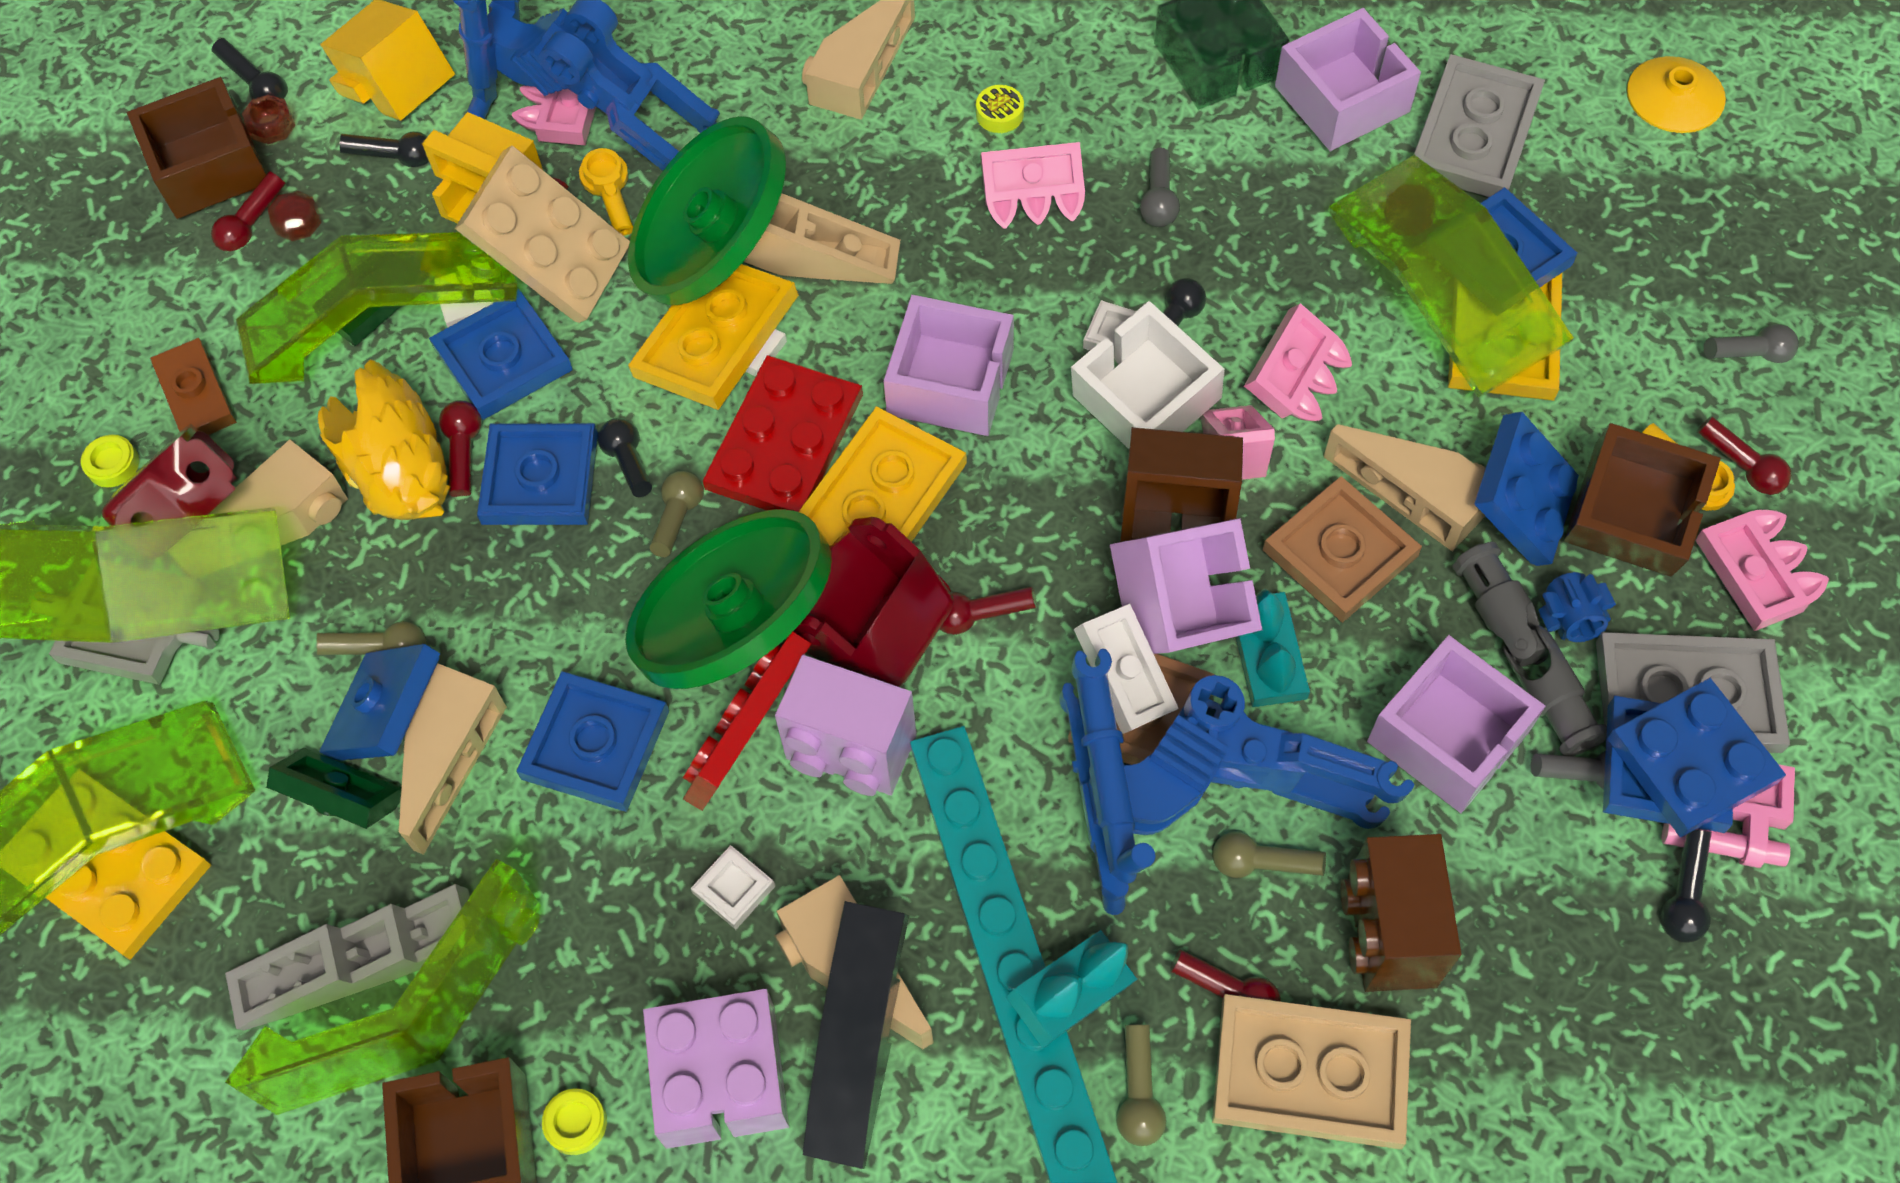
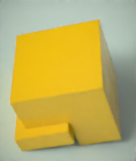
M373 0L320 44L338 71L329 79L337 93L362 104L371 98L378 111L400 121L455 75V72L418 11L383 0Z
M469 112L464 115L448 136L433 130L422 143L434 175L443 179L432 193L441 217L457 224L501 153L508 147L514 146L543 170L533 140Z

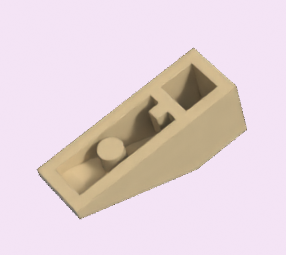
M880 0L824 38L815 56H809L806 60L802 72V82L807 86L809 104L862 120L915 19L914 0Z
M781 193L768 227L744 262L781 276L892 284L896 276L900 240Z
M1337 424L1331 430L1324 458L1452 552L1485 517L1474 504L1486 469L1484 466L1472 463L1458 452L1340 424Z
M289 439L167 551L189 577L197 578L310 535L319 525L331 522L338 515L341 505L348 498L334 475Z
M438 663L405 733L399 833L414 851L423 855L507 708L494 685Z
M840 875L777 910L783 931L774 936L791 967L802 962L809 976L826 988L828 986L844 902L856 903ZM897 972L896 978L900 979V985L890 1029L921 1049H924L933 1044L932 1029Z

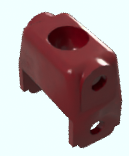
M189 424L112 494L103 507L102 517L117 531L123 541L137 549L144 557L149 559L158 558L236 489L231 484L237 479L232 471L234 461L208 434L203 431H197L192 424ZM195 461L203 462L208 466L209 470L197 472L191 467L190 463Z
M877 517L854 519L848 527L849 530L830 546L832 563L825 588L810 613L793 632L811 643L807 652L814 658L900 687L906 683L950 614L954 605V599L949 585L935 572L920 549L892 523H885Z

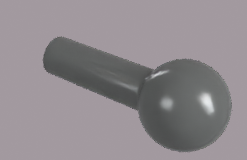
M1156 148L1150 153V190L1145 193L1141 200L1140 212L1145 222L1149 225L1165 227L1173 223L1180 211V203L1177 195L1170 190V153L1165 148Z
M1773 324L1763 328L1755 336L1708 338L1704 343V353L1709 359L1762 356L1764 359L1774 363H1784L1790 361L1796 355L1799 340L1796 333L1790 327L1782 324Z
M1606 751L1600 753L1596 758L1536 753L1531 759V772L1535 777L1593 781L1604 790Z

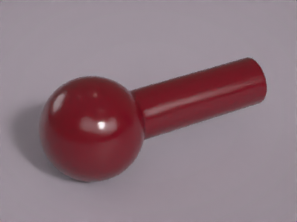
M269 171L234 215H224L215 221L211 229V237L215 246L223 251H235L244 247L251 239V227L286 183L276 174Z
M458 400L447 404L439 416L440 429L449 439V495L452 497L471 495V439L479 433L482 426L481 415L475 406L467 401Z
M1710 416L1697 430L1699 435L1746 471L1747 481L1755 490L1764 494L1774 495L1783 492L1788 487L1791 480V469L1782 457L1775 454L1760 455L1713 416Z
M1027 587L970 599L962 593L952 592L954 605L940 630L952 635L962 634L968 631L975 621L1037 608V600L1033 587Z
M1181 949L1172 961L1170 972L1224 998L1225 994L1281 1002L1278 989L1265 978L1250 977L1242 981Z

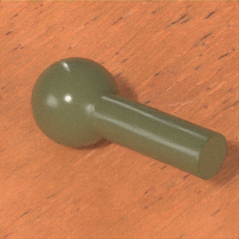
M688 471L674 472L663 482L661 495L666 506L650 544V551L658 557H668L671 554L687 510L696 507L703 498L704 488L702 482L695 474Z
M407 621L396 622L390 625L384 632L317 633V655H365L370 652L426 644V637L421 628Z
M1229 832L1222 835L1216 841L1212 852L1213 861L1217 869L1224 875L1232 878L1248 876L1255 869L1320 876L1325 874L1326 852L1259 846L1249 835L1242 832Z
M1125 1025L1128 1099L1120 1106L1116 1122L1121 1136L1127 1142L1136 1146H1148L1157 1142L1166 1128L1164 1109L1158 1101L1153 1099L1150 1025Z

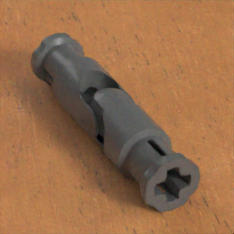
M1487 542L1467 550L1456 559L1452 568L1457 576L1465 577L1478 599L1475 607L1488 629L1504 640L1506 644L1504 647L1506 659L1523 689L1546 706L1540 716L1548 718L1562 744L1559 747L1561 754L1573 757L1603 743L1606 739L1607 726L1597 723L1582 698L1586 693L1552 635L1539 625L1535 607L1521 583L1516 580L1512 581L1498 558L1501 550L1497 543ZM1550 652L1551 667L1542 678L1531 680L1523 667L1543 663L1548 658Z

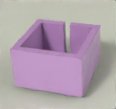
M1364 8L1282 46L1275 87L1329 151L1409 113L1421 71L1395 43L1387 46L1389 36Z
M911 295L884 378L886 411L903 419L989 436L1000 399V388H1003L1014 351V315Z
M1241 519L1201 525L1110 544L1122 607L1128 604L1131 605L1153 654L1170 653L1262 630L1253 580L1210 586L1208 576L1250 569Z
M1448 635L1381 711L1367 742L1391 761L1396 762L1399 767L1462 814L1492 778L1497 768L1499 769L1529 734L1546 706Z
M805 655L801 656L775 714L786 759L790 760V765L794 769L811 777H821L823 772L834 775V773L844 777L843 783L849 789L867 796H874L876 791L892 796L911 751L910 741L915 740L917 736L912 691Z
M767 989L643 1009L654 1132L666 1149L721 1140L720 1126L713 1114L724 1113L725 1124L733 1137L789 1128L775 1009Z

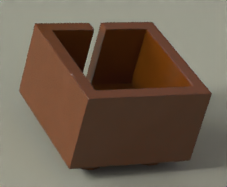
M222 77L126 112L153 181L176 219L253 190L267 175L244 120Z
M1609 423L1595 444L1563 542L1672 577L1689 561L1703 514L1699 513V511L1707 504L1721 457Z
M1132 427L1120 542L1171 532L1172 513L1182 514L1181 530L1236 519L1242 485L1243 437Z
M1425 834L1366 838L1357 859L1351 860L1348 879L1341 880L1340 888L1343 912L1345 915H1354L1355 927H1357L1358 937H1350L1351 970L1353 974H1362L1365 992L1438 988L1462 955L1442 835Z
M509 1057L452 1068L453 1081L468 1094L467 1096L459 1097L458 1087L440 1071L382 1083L389 1183H536L526 1074Z

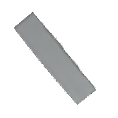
M454 884L406 908L390 904L342 928L325 924L226 972L225 975L236 1029L244 1031L384 984L426 968L481 943L468 889Z

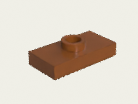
M200 338L150 358L180 432L186 426L192 424L197 431H203L210 435L237 423L207 350Z

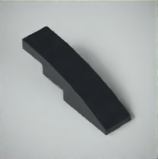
M847 901L844 902L818 1037L804 1138V1156L865 1169L892 1044L887 1041L900 985V979H897L896 976L909 915L905 913Z

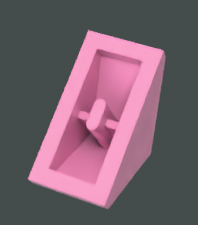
M1252 405L1206 411L1200 417L1203 434L1243 437L1242 480L1266 477L1275 441L1274 428Z

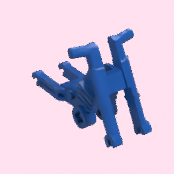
M453 0L459 6V35L463 40L468 83L472 86L473 98L467 110L471 114L483 119L486 118L492 102L497 98V70L519 84L536 87L544 96L549 93H555V91L559 92L562 89H569L578 95V101L584 107L589 109L597 107L605 112L608 116L610 130L662 171L679 151L634 115L649 91L693 125L699 133L717 123L715 121L720 115L717 109L708 106L659 64L640 63L616 44L612 34L618 25L617 17L613 10L601 0H576L569 12L564 8L560 9L559 12L554 11L552 14H546L545 17L541 16L535 24H527L520 21V0H492L488 6V15L486 0Z
M1106 649L1099 650L1095 659L1096 667H1091L1086 663L1087 655L1083 651H1077L1071 665V671L1076 679L1079 698L1075 697L1073 693L1074 687L1071 683H1065L1060 693V705L1068 714L1076 760L1072 761V768L1075 773H1078L1090 847L1096 856L1102 891V905L1104 910L1111 915H1118L1123 912L1126 905V894L1129 890L1128 883L1135 881L1137 873L1151 866L1155 861L1156 855L1152 846L1147 843L1135 845L1133 834L1153 835L1168 828L1198 804L1210 782L1231 785L1234 788L1248 787L1269 790L1275 795L1351 819L1355 824L1365 829H1373L1380 826L1390 814V810L1386 806L1381 807L1375 813L1367 810L1366 805L1371 802L1374 795L1387 803H1399L1406 798L1414 787L1413 781L1409 779L1403 781L1399 786H1395L1389 781L1398 769V765L1394 761L1386 762L1304 733H1292L1252 721L1244 713L1245 699L1241 689L1235 682L1224 676L1212 675L1199 680L1192 688L1184 707L1155 751L1142 762L1133 765H1124L1120 743H1123L1124 739L1123 733L1117 730L1107 675L1112 659ZM1214 695L1221 698V705L1210 700L1209 697Z

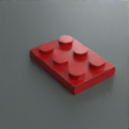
M767 355L703 479L705 490L764 510L786 509L799 512L825 476L863 397L862 385Z
M792 632L782 647H775L759 659L744 686L752 690L751 694L740 688L714 729V732L722 736L721 740L717 741L709 736L683 776V779L692 784L683 800L703 811L794 672L801 656L807 652L811 645L810 642Z

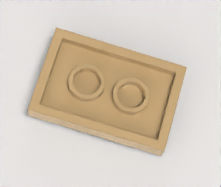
M514 146L508 147L501 153L455 227L463 236L570 319L578 323L588 319L630 244L627 238Z
M1225 994L1222 1000L1212 1123L1402 1149L1406 1145L1411 1019Z

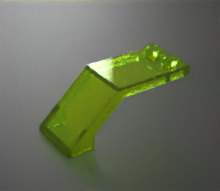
M1415 154L1328 207L1329 213L1353 248L1357 249L1362 246L1399 278L1478 398L1555 353L1574 339L1486 207Z
M460 232L341 235L236 318V328L249 384L304 381V358L368 307L516 301L517 281L514 274Z
M274 507L113 526L36 525L35 520L0 524V638L114 643L290 619L278 522Z
M206 700L48 750L0 790V935L97 854L192 821L214 825L256 791L213 702Z
M496 858L394 1008L292 1042L264 1026L225 1083L275 1115H279L439 1061L516 944L524 945L534 934L540 921L538 911L542 906L518 871Z

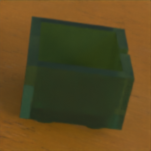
M1171 0L1158 5L1154 44L1198 110L1236 96L1242 55L1244 54L1245 58L1240 84L1244 92L1276 80L1282 46L1288 44L1290 39L1262 0Z

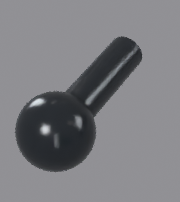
M225 38L218 39L213 44L212 52L249 85V94L255 104L273 106L280 103L286 97L288 86L281 76L273 72H261Z
M416 131L408 132L400 139L341 134L340 153L398 159L405 166L419 167L429 162L422 145L428 136Z
M1190 278L1179 279L1172 283L1166 292L1165 301L1167 308L1163 314L1177 326L1180 325L1184 318H1193L1200 314L1206 304V293L1202 285Z
M610 419L601 426L598 432L599 447L606 455L616 457L633 496L644 497L651 492L652 484L635 450L640 441L638 429L627 419Z
M1695 829L1685 835L1676 895L1669 898L1663 904L1660 911L1662 928L1671 938L1679 942L1689 943L1701 939L1707 933L1711 924L1710 912L1704 902L1701 901L1712 836L1711 831Z

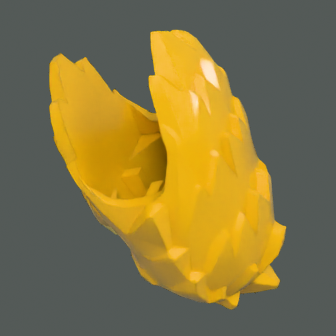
M370 359L365 364L364 369L359 368L354 373L358 399L357 411L351 413L336 397L330 396L327 408L322 406L318 411L320 436L336 458V463L348 484L360 490L364 504L374 515L379 514L386 518L398 520L442 516L445 512L442 504L450 486L447 485L448 476L446 475L444 456L441 446L437 442L434 423L424 408L420 396L416 391H413L406 380L397 374L391 373L379 362Z

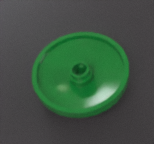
M738 116L722 120L693 138L669 162L646 196L632 230L628 249V267L630 276L637 288L657 302L665 305L686 304L699 299L718 287L744 262L768 227L778 205L784 185L786 172L785 151L781 141L772 131L750 117Z
M786 509L753 513L713 530L675 557L656 576L640 597L631 614L626 630L625 642L629 657L650 682L669 689H689L704 686L727 678L750 666L785 640L801 624L817 603L828 581L831 570L832 557L828 542L809 517L800 512Z

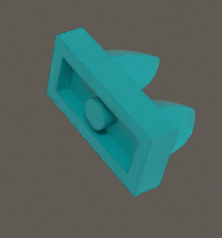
M1263 589L1256 594L1262 630L1236 636L1252 707L1307 700L1310 689L1285 592L1272 593L1267 589Z
M1100 930L1014 988L1006 996L1042 1048L1137 980L1126 964L1128 944L1125 942H1110Z

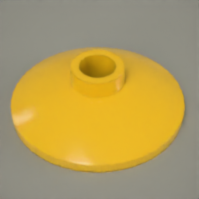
M1665 56L1648 60L1633 71L1627 84L1628 101L1636 114L1650 125L1669 132L1690 133L1709 127L1721 116L1726 103L1724 88L1716 75L1700 63L1682 57Z

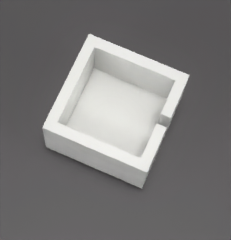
M1148 301L1114 330V344L1107 337L1104 338L1071 366L1073 397L1129 449L1132 427L1178 432L1186 430L1222 398L1224 368L1154 304ZM1114 348L1115 361L1119 364L1116 368H1114Z

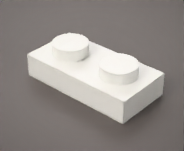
M1130 604L1074 628L1091 667H1096L1095 659L1100 649H1106L1110 653L1112 663L1107 675L1115 719L1123 734L1179 709Z

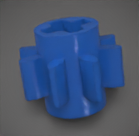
M1572 572L1557 577L1548 585L1546 592L1542 595L1546 605L1538 610L1548 632L1557 630L1562 640L1567 638L1572 642H1585L1596 638L1606 630L1608 622L1611 620L1607 610L1614 607L1616 603L1606 583L1597 584L1594 576L1591 574L1585 576L1579 572Z

